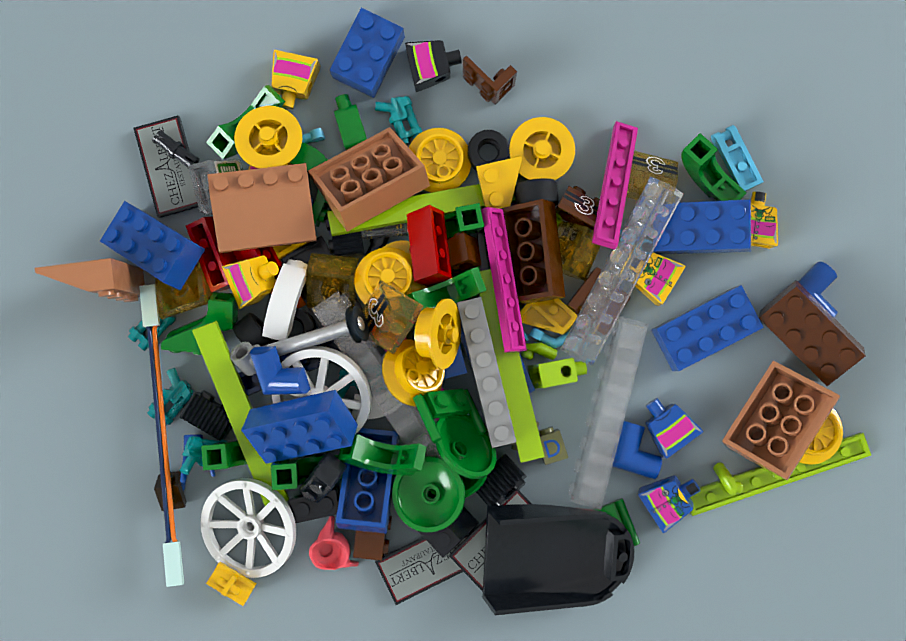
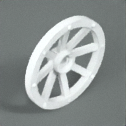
M312 346L290 354L281 363L282 368H289L291 365L294 368L303 367L300 360L311 357L321 358L316 385H313L306 372L310 390L306 394H290L292 396L301 398L331 390L339 391L355 380L360 392L361 401L342 399L347 408L360 410L356 420L358 424L356 433L359 432L367 421L372 406L370 385L361 368L342 352L323 346ZM329 360L342 366L349 374L328 388L325 386ZM272 395L273 404L285 401L283 395Z
M250 478L228 481L215 489L203 506L201 513L202 537L208 551L218 563H224L247 578H258L275 572L291 556L296 542L295 519L290 506L278 491L272 490V487L268 484ZM243 489L247 513L224 494L231 490ZM252 491L260 493L270 500L258 514L255 511ZM219 501L240 520H212L216 503ZM276 507L282 517L284 527L265 523L264 518ZM213 528H237L238 534L221 548L215 538ZM263 531L285 536L284 546L280 555H278ZM256 537L272 563L254 567ZM243 538L248 540L245 565L236 562L227 555Z

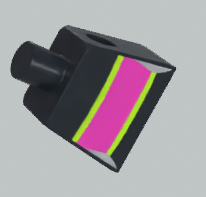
M442 40L405 43L416 92L450 79L449 66L462 64L459 49L446 52Z

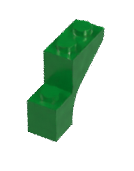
M213 292L208 300L207 315L170 331L161 343V350H169L172 353L193 352V354L202 355L192 330L214 321L218 322L221 331L233 329L238 321V305L233 293Z

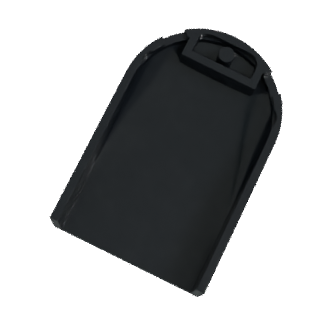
M541 504L487 506L482 598L494 615L585 607L599 604L613 596L612 592L621 582L624 584L630 575L634 562L632 537L618 519L606 512Z

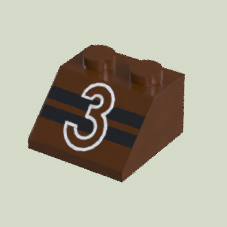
M568 186L556 207V213L561 216L562 220L593 236L600 199L588 197L585 195L586 191L580 187L574 186L572 188Z

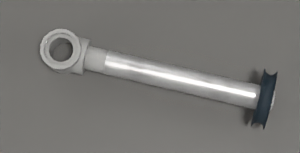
M355 305L353 309H346L345 321L262 347L276 346L278 355L282 356L351 335L352 339L360 344L362 340L367 341L369 339L368 323L363 311ZM241 342L232 349L230 359L245 375H254L256 371L250 351L254 347L261 346L258 344L252 346L249 342Z

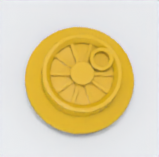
M263 106L248 112L240 120L236 127L234 141L240 157L252 167L285 166L296 157L301 148L302 130L297 119L287 110L276 106Z
M536 117L525 121L515 130L509 145L510 158L522 157L519 174L528 180L541 178L557 180L569 170L573 163L575 143L570 131L562 123L548 117Z
M432 128L423 131L411 142L409 149L425 165L430 184L429 187L424 189L425 191L432 193L458 188L468 177L471 169L468 159V145L456 132L445 128Z
M391 247L379 248L367 254L358 264L354 276L355 289L360 300L371 309L372 304L377 303L376 300L379 299L383 292L385 297L377 312L385 300H387L388 305L383 313L390 314L402 311L398 299L421 290L422 284L414 282L411 256L403 250Z
M447 298L442 299L435 308H424L420 312L415 325L414 338L418 354L422 357L431 358L433 364L439 369H446L453 363L461 338V319L458 307L452 299Z
M401 340L393 344L387 350L382 363L383 379L388 390L397 400L406 405L416 407L413 397L422 394L424 396L428 392L441 391L445 369L437 368L431 358L420 356L415 346V340Z
M832 409L799 463H822L830 459L839 449L843 437V427L840 417L834 409Z

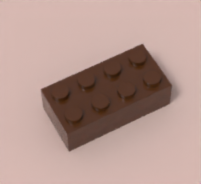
M539 199L500 208L503 209L519 304L524 305L565 298L555 203Z
M797 280L759 312V319L826 386H829L866 357L864 347Z

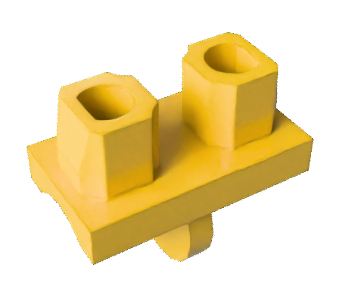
M219 562L206 584L219 591L221 595L227 596L244 606L257 583L224 563Z

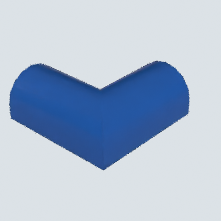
M817 262L798 282L835 317L838 311L821 293L837 278V274L826 263Z
M276 346L254 347L250 351L263 395L306 394L310 390L304 367L282 368Z
M621 420L609 466L656 479L661 469L662 457L639 450L645 427Z

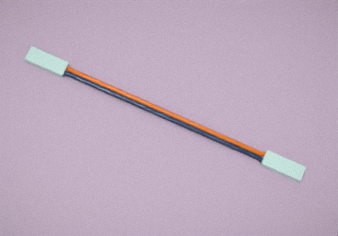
M151 284L139 286L143 327L147 329L166 531L163 554L166 587L183 585L184 575L181 543L177 541L175 532L157 327L160 326L157 285Z

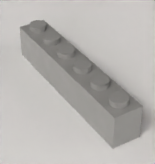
M478 297L457 302L491 447L495 448L515 443L516 438L482 299Z

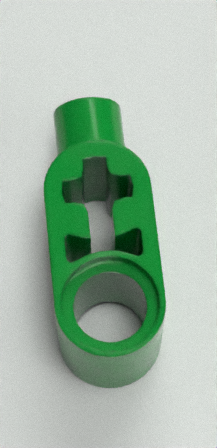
M342 94L335 98L338 110H335L334 114L345 150H348L365 141L367 137L357 105H351L349 95Z

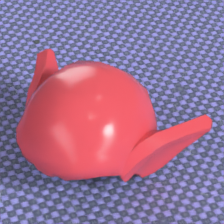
M330 516L320 531L318 538L309 548V556L316 568L323 570L358 566V561L349 560L351 554L349 541L342 533L335 532V517Z

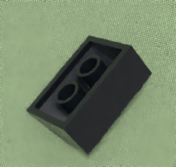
M463 506L458 518L447 528L436 532H418L444 558L479 522Z

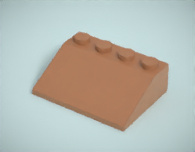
M390 127L308 170L309 175L332 212L347 232L430 186L425 165Z
M306 163L207 174L219 253L317 241Z
M112 258L35 268V273L88 292L97 293L98 297H107V299H116V301H139V286L145 285L143 269Z
M773 360L722 442L746 459L788 480L836 405L840 395Z

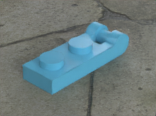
M734 125L727 127L726 131L722 133L717 132L711 135V140L718 149L732 179L743 190L747 191L764 182ZM730 139L733 145L728 147L725 141Z

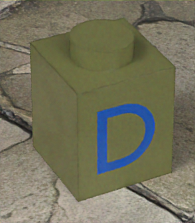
M553 426L539 430L545 456L542 458L543 463L548 465L567 459L568 454L560 430H554Z

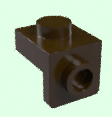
M170 471L173 510L185 508L187 501L180 482L181 472ZM159 474L154 490L161 511H164L161 476Z

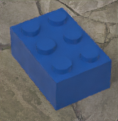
M361 7L330 68L333 79L375 98L405 38L404 28Z

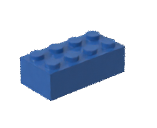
M751 200L651 204V252L656 254L751 252Z
M126 201L123 202L100 240L101 243L158 280L178 290L182 289L205 251V248Z
M742 285L653 328L651 331L672 371H681L764 327Z
M331 390L250 409L241 431L263 461L268 464L352 446L358 424L337 391Z
M361 428L356 433L380 443L399 445V434L396 431ZM345 463L347 468L343 472L336 525L339 529L387 534L395 475L371 471Z

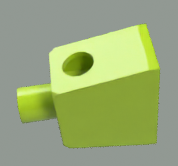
M574 358L527 366L529 377L535 389L577 382V376L587 374L585 361L575 362Z

